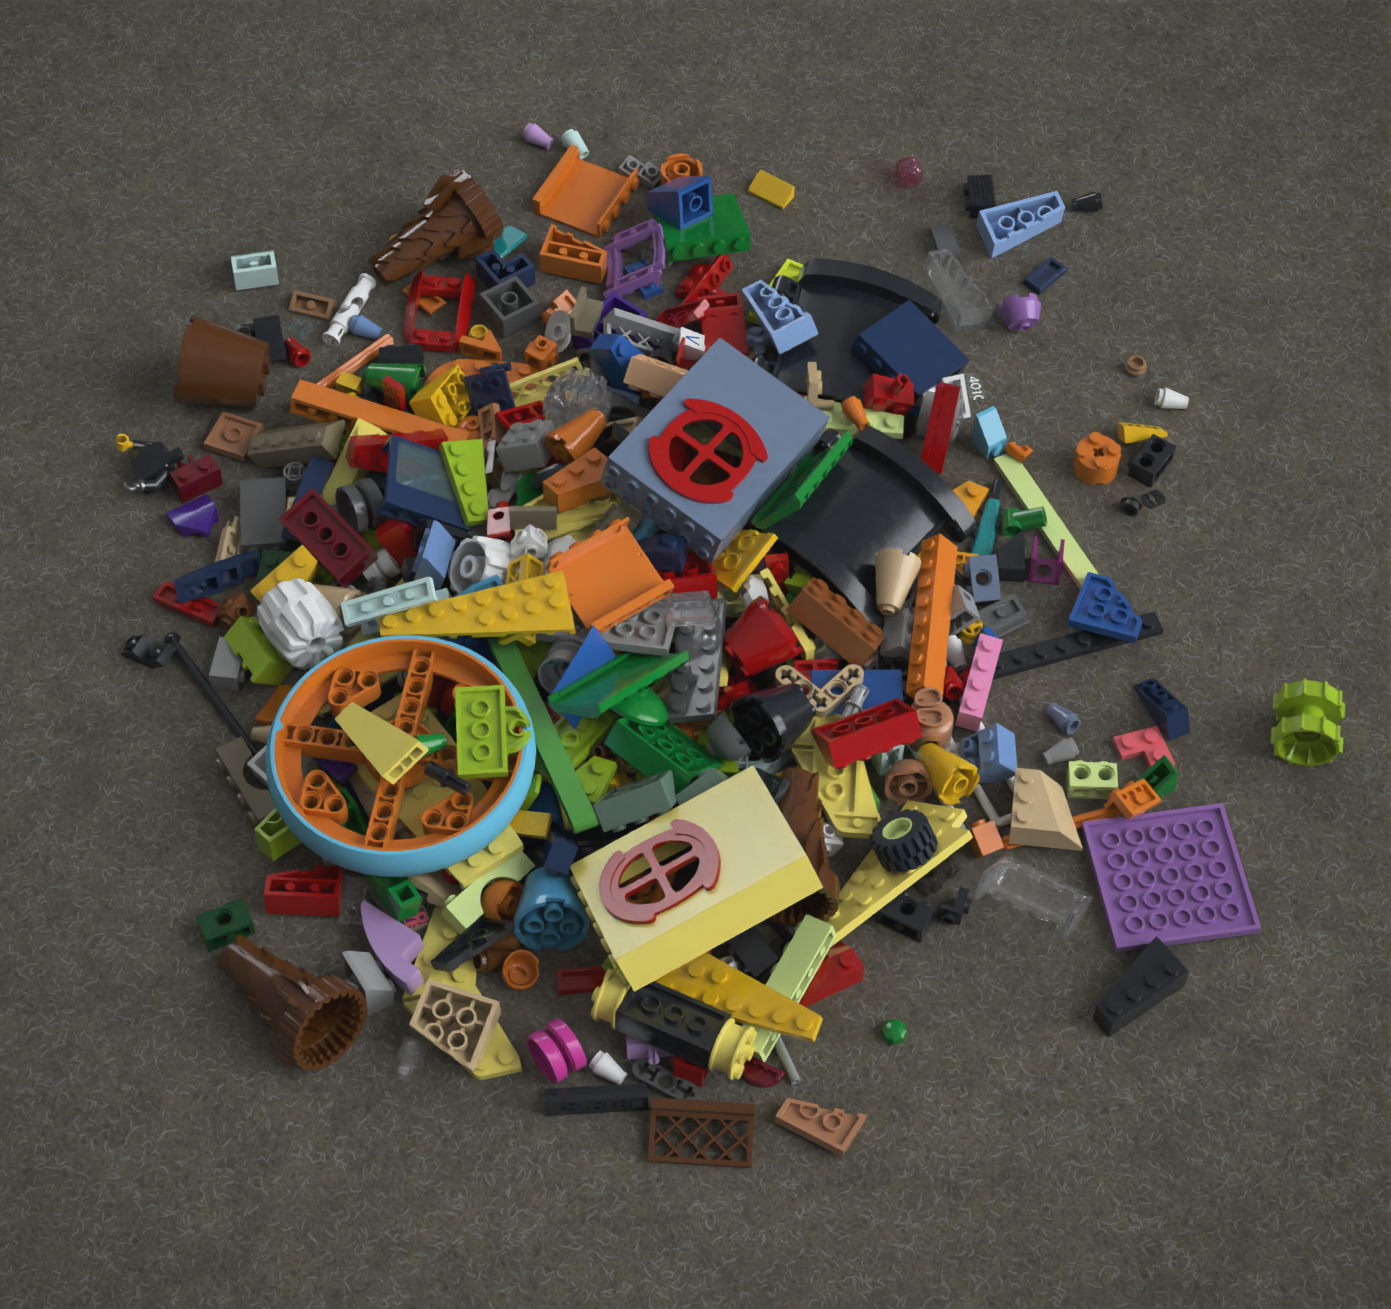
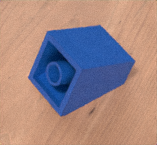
M678 177L647 192L648 211L680 230L712 215L711 177Z

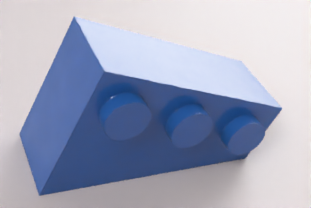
M600 334L590 350L598 364L605 371L611 386L641 395V391L628 388L629 384L623 381L631 357L644 354L622 334Z

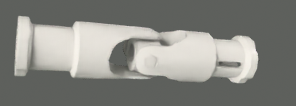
M366 273L360 274L357 285L351 288L339 311L331 320L330 328L322 335V340L326 345L334 348L340 345V339L348 332L354 315L359 314L369 298L370 290L376 286V280Z

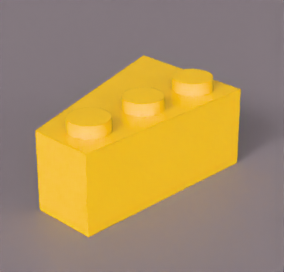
M302 544L250 592L261 603L265 593L282 581L301 578L305 582L313 583L321 569V565Z

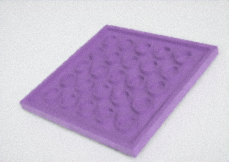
M1223 803L1144 813L1129 821L1125 816L1082 822L1083 836L1116 953L1145 949L1156 936L1165 946L1260 933L1261 925Z

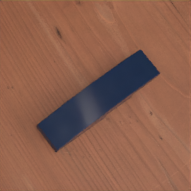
M315 456L311 457L292 506L312 488L322 497L334 463ZM283 528L281 538L299 543Z
M256 549L214 562L174 580L177 602L181 603L223 592V587L243 583V578L257 575L261 560L259 551Z

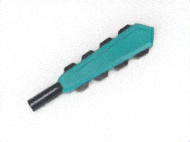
M1000 479L993 481L990 498L981 507L983 515L978 517L977 525L979 527L975 528L973 534L975 540L971 541L969 547L972 554H979V556L995 554L996 545L993 543L997 542L998 532L996 529H999L1000 520L998 517L1001 516L1002 508L999 506V495L1002 486Z

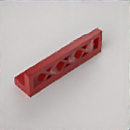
M939 382L936 385L921 459L939 474L943 473L961 386Z

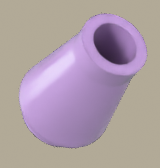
M529 123L522 133L525 142L544 147L547 150L554 142V139L536 123Z

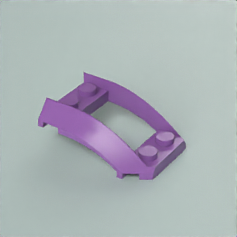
M652 218L615 234L611 239L613 243L604 246V250L607 251L608 265L607 291L603 293L605 298H608L613 292L623 297V294L629 295L635 289L648 287L653 282L657 288L659 287L665 261V244L662 226ZM653 237V264L624 276L621 249H629L640 241L646 242Z

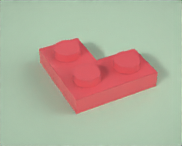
M1158 726L1113 737L1112 742L1121 761L1143 755L1150 768L1163 755H1166L1175 767V762Z

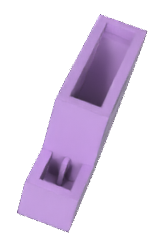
M363 900L361 903L363 926L376 958L381 962L386 974L401 989L412 995L424 982L419 968L411 964L425 948L420 935Z

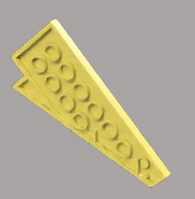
M910 800L906 802L900 812L905 809H910V811L915 809L924 813L938 841L936 852L932 853L931 859H928L925 864L918 866L917 869L904 873L902 871L893 873V871H886L881 866L872 848L839 892L838 911L833 917L824 921L831 924L837 934L832 946L971 840L973 836L970 831L959 828L967 818L964 809Z

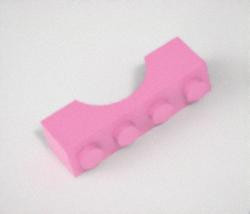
M980 633L955 726L978 732L1002 646V639Z

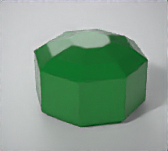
M891 1019L885 1022L881 1034L884 1042L893 1046L903 1042L907 1030L903 1022Z

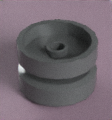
M365 478L357 481L355 485L347 484L336 489L335 499L338 513L358 534L365 532L368 527L375 529L377 525L387 520V517L376 513L377 505L383 499V496L372 479Z

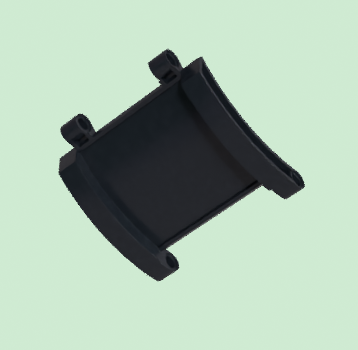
M810 258L800 268L797 281L780 275L775 277L772 288L780 296L784 295L788 298L789 302L793 305H798L804 313L807 312L812 316L818 335L781 354L777 352L775 362L771 360L769 362L763 358H754L752 361L793 391L807 396V362H816L817 370L821 371L822 394H818L819 399L834 400V402L842 403L849 397L855 396L861 400L863 408H865L864 384L872 374H879L852 348L858 335L908 300L933 324H936L940 318L943 302L921 286L884 270L848 261ZM910 412L904 417L903 439L911 438L916 418Z
M868 425L858 430L852 436V445L828 472L827 476L820 482L819 486L811 493L799 510L764 530L759 528L756 530L759 533L767 534L768 532L775 534L778 539L770 549L778 554L788 553L789 561L811 578L815 577L824 581L828 585L829 590L834 594L841 595L846 600L847 605L852 609L859 610L864 615L865 620L871 625L875 624L880 628L884 624L885 619L874 603L876 598V553L878 554L879 550L884 548L902 549V554L909 556L911 552L918 555L921 551L922 541L937 535L943 528L952 540L960 543L968 537L977 524L960 498L930 466L895 439ZM827 428L822 433L819 442L814 446V451L817 454L831 447L841 435L835 429Z

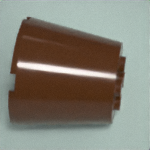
M191 316L189 322L192 325L187 324L176 374L181 376L180 384H175V403L257 408L261 396L265 395L267 383H265L266 375H269L271 368L269 342L208 320Z

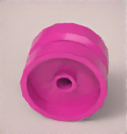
M556 1018L545 1025V1032L538 1029L526 1037V1044L534 1062L544 1076L554 1085L568 1077L567 1070L575 1073L587 1065L584 1051L578 1039L568 1025L560 1018Z

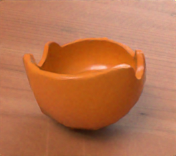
M520 949L511 952L502 965V977L507 986L519 991L532 988L540 975L538 958L527 950Z

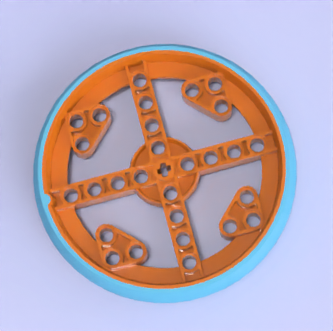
M398 635L371 639L349 646L322 660L310 669L289 691L272 722L267 740L266 776L268 788L280 816L291 832L304 845L326 860L348 870L375 876L404 877L431 873L453 866L481 851L508 826L517 814L526 798L533 777L536 757L535 733L526 705L515 686L494 664L476 652L450 641L425 636ZM408 671L396 720L388 721V723L404 732H410L408 734L412 737L418 734H431L422 723L435 675L458 683L452 691L455 710L456 687L504 685L505 705L523 709L531 725L529 728L517 726L512 731L519 734L529 730L531 731L530 740L518 752L507 754V777L472 779L493 782L486 795L476 807H474L473 796L468 791L465 796L455 792L425 810L421 816L425 836L393 840L406 788L418 785L428 778L424 774V768L431 760L448 770H454V775L458 777L457 746L447 744V747L428 755L429 757L419 759L393 785L380 775L358 747L350 748L356 746V744L344 730L311 726L316 715L328 702L332 715L337 717L342 709L351 702L363 708L378 699L381 695L379 674ZM301 756L366 765L374 779L379 782L366 836L341 826L348 820L347 804L326 773L321 770H313L307 774L304 781ZM433 822H436V823H437L436 825H429L430 823H433ZM456 826H462V827L459 828V829H455V828H454V827H456ZM378 837H384L381 840H375Z

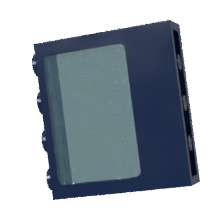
M391 435L382 446V451L388 452L385 496L377 505L376 513L418 527L426 519L435 520L439 523L465 530L468 533L470 526H465L441 452L403 439L402 437Z

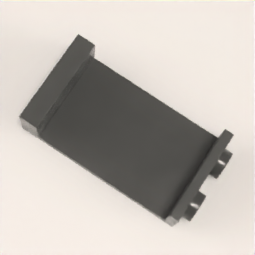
M285 477L240 480L242 553L257 549L261 557L263 550L289 551L287 539L281 538L284 526L279 520L286 512V497L288 496Z

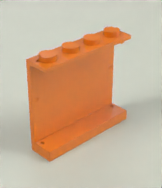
M570 145L533 197V213L601 238L604 232L609 231L612 220L619 216L623 204L626 205L628 203L631 192L637 190L640 181L638 179V169L635 168L629 174V177L623 176L579 159V147Z
M629 517L623 520L618 518L608 525L609 528L603 531L598 529L588 536L589 539L581 542V540L576 541L569 546L568 551L564 553L559 551L549 558L550 561L546 567L547 572L554 573L563 570L571 608L588 633L593 625L600 634L604 633L670 595L675 587L670 579L662 580L628 529Z

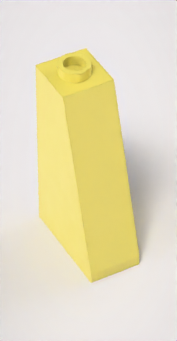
M353 702L342 709L341 713L335 718L336 722L380 775L393 785L429 751L416 738Z

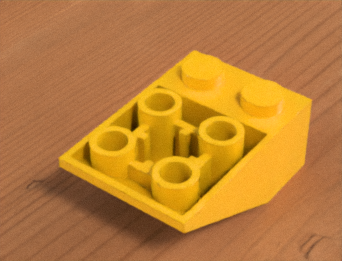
M458 364L423 387L411 399L409 404L416 416L451 427L456 426L458 421L466 416L472 405L463 378L465 375Z

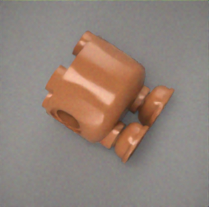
M937 688L921 689L915 694V700L911 707L917 711L922 737L915 739L910 744V748L918 752L922 745L934 743L946 749L952 735L954 721L952 711L946 703L942 702V694Z

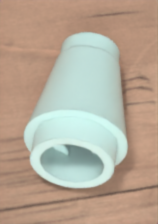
M569 129L561 136L562 145L566 149L570 145L579 147V159L582 160L588 156L589 150L578 131Z

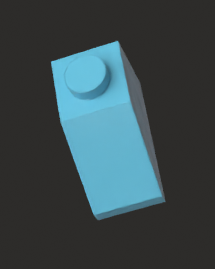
M992 406L975 415L971 442L986 460L1000 456L1005 451L1007 437L997 409Z

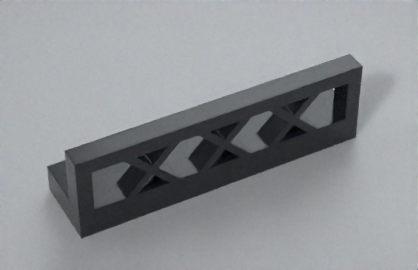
M647 1083L544 1089L545 1116L648 1110Z

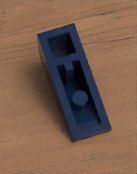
M659 534L637 540L656 570L682 573L688 557L685 536Z
M552 829L549 830L542 859L543 865L547 867V872L556 876H560L561 873L568 874L578 850V846L572 837Z

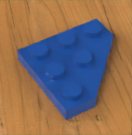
M1088 572L1068 619V626L1136 643L1142 627L1141 618L1134 614L1130 603L1122 593L1117 591L1114 587L1115 583L1110 577Z

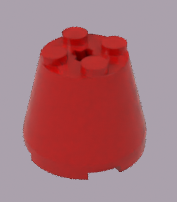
M761 595L749 604L723 639V652L735 659L733 665L740 674H744L746 677L761 673L795 658L803 652L800 646L797 647L795 645L798 639L779 613L767 607L769 603Z

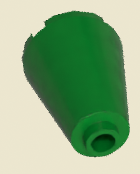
M371 363L368 367L364 368L362 379L365 380L367 386L383 393L382 379L386 376L393 378L404 386L405 403L411 407L409 402L424 387L425 383L422 382L421 375L426 376V367L423 364Z

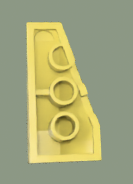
M358 418L350 436L388 434L380 428ZM350 436L322 495V498L330 506L336 504L335 493L337 488L347 484L355 485L357 481L364 479L365 475L371 471L349 466L345 457Z

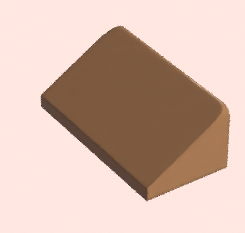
M293 290L288 311L330 320L337 301Z

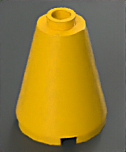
M934 743L924 744L918 749L917 761L926 767L932 786L941 801L948 805H955L961 802L959 799L964 795L969 797L980 779V775L977 773L978 768L974 764Z

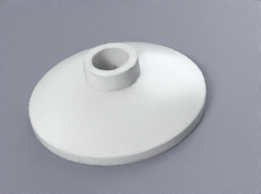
M562 310L552 314L545 330V338H549L557 343L558 354L567 348L571 339L570 316L566 311Z

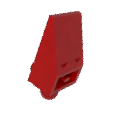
M716 288L710 292L709 296L697 297V300L706 299L710 304L705 310V315L699 320L701 334L705 335L704 345L708 341L711 347L721 338L745 356L749 355L740 292L726 294L722 289Z

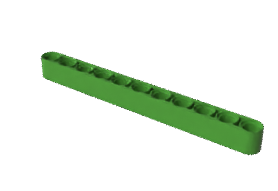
M499 637L487 638L490 651L498 669L515 686L526 705L533 724L537 754L574 834L598 826L591 803L515 641L503 646L498 643Z

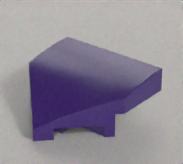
M207 494L166 513L170 523L177 530L181 531L182 537H187L193 533H200L202 537H209L211 534L210 528L219 521L217 507Z

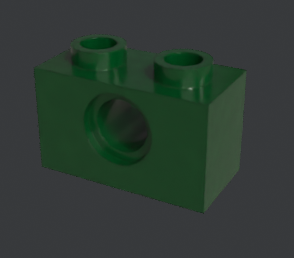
M243 899L227 902L222 907L207 910L195 917L208 952L233 943L237 935L248 937L256 934L253 921ZM224 922H229L227 925H220Z

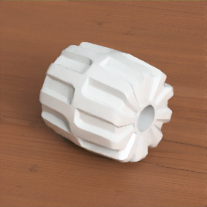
M473 536L472 539L466 538L460 542V546L451 556L448 569V578L451 583L450 588L453 593L458 594L473 583L496 574L505 585L509 562L516 559L511 554V543L483 536Z
M301 578L282 581L269 592L267 591L262 597L263 600L257 608L259 624L270 643L292 666L297 668H303L305 665L314 667L320 663L321 658H327L334 654L333 648L335 645L342 644L343 637L340 631L344 630L343 624L332 605L311 582H305Z

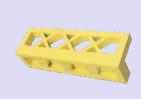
M578 357L509 384L511 391L517 393L513 397L516 407L539 400L545 406H549L590 389L587 375ZM576 366L579 371L574 374L565 373L568 368ZM548 376H557L556 381H545ZM530 383L537 385L536 389L531 391L525 389V387Z

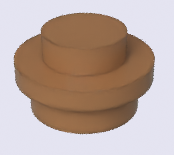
M1132 356L1125 363L1126 372L1132 376H1141L1146 372L1147 364L1141 356Z

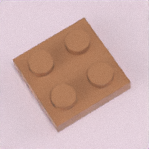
M223 411L203 443L204 449L245 462L248 457L247 452L252 436L263 432L264 426L262 423Z

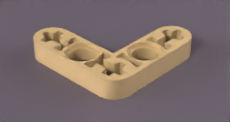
M855 664L846 666L821 689L791 666H781L775 673L777 686L797 683L801 687L809 689L810 692L806 697L810 704L815 707L816 717L819 718L828 716L852 694L855 685H862L864 680L863 669ZM849 674H850L851 676H854V675L856 674V675H857V679H856L855 677H852V678L849 680ZM782 675L785 677L790 675V680L788 678L782 679ZM833 687H840L844 692L840 695H834L830 690ZM817 703H818L819 705H822V704L824 703V704H825V708L822 707V706H820L819 708H817L816 705H817Z

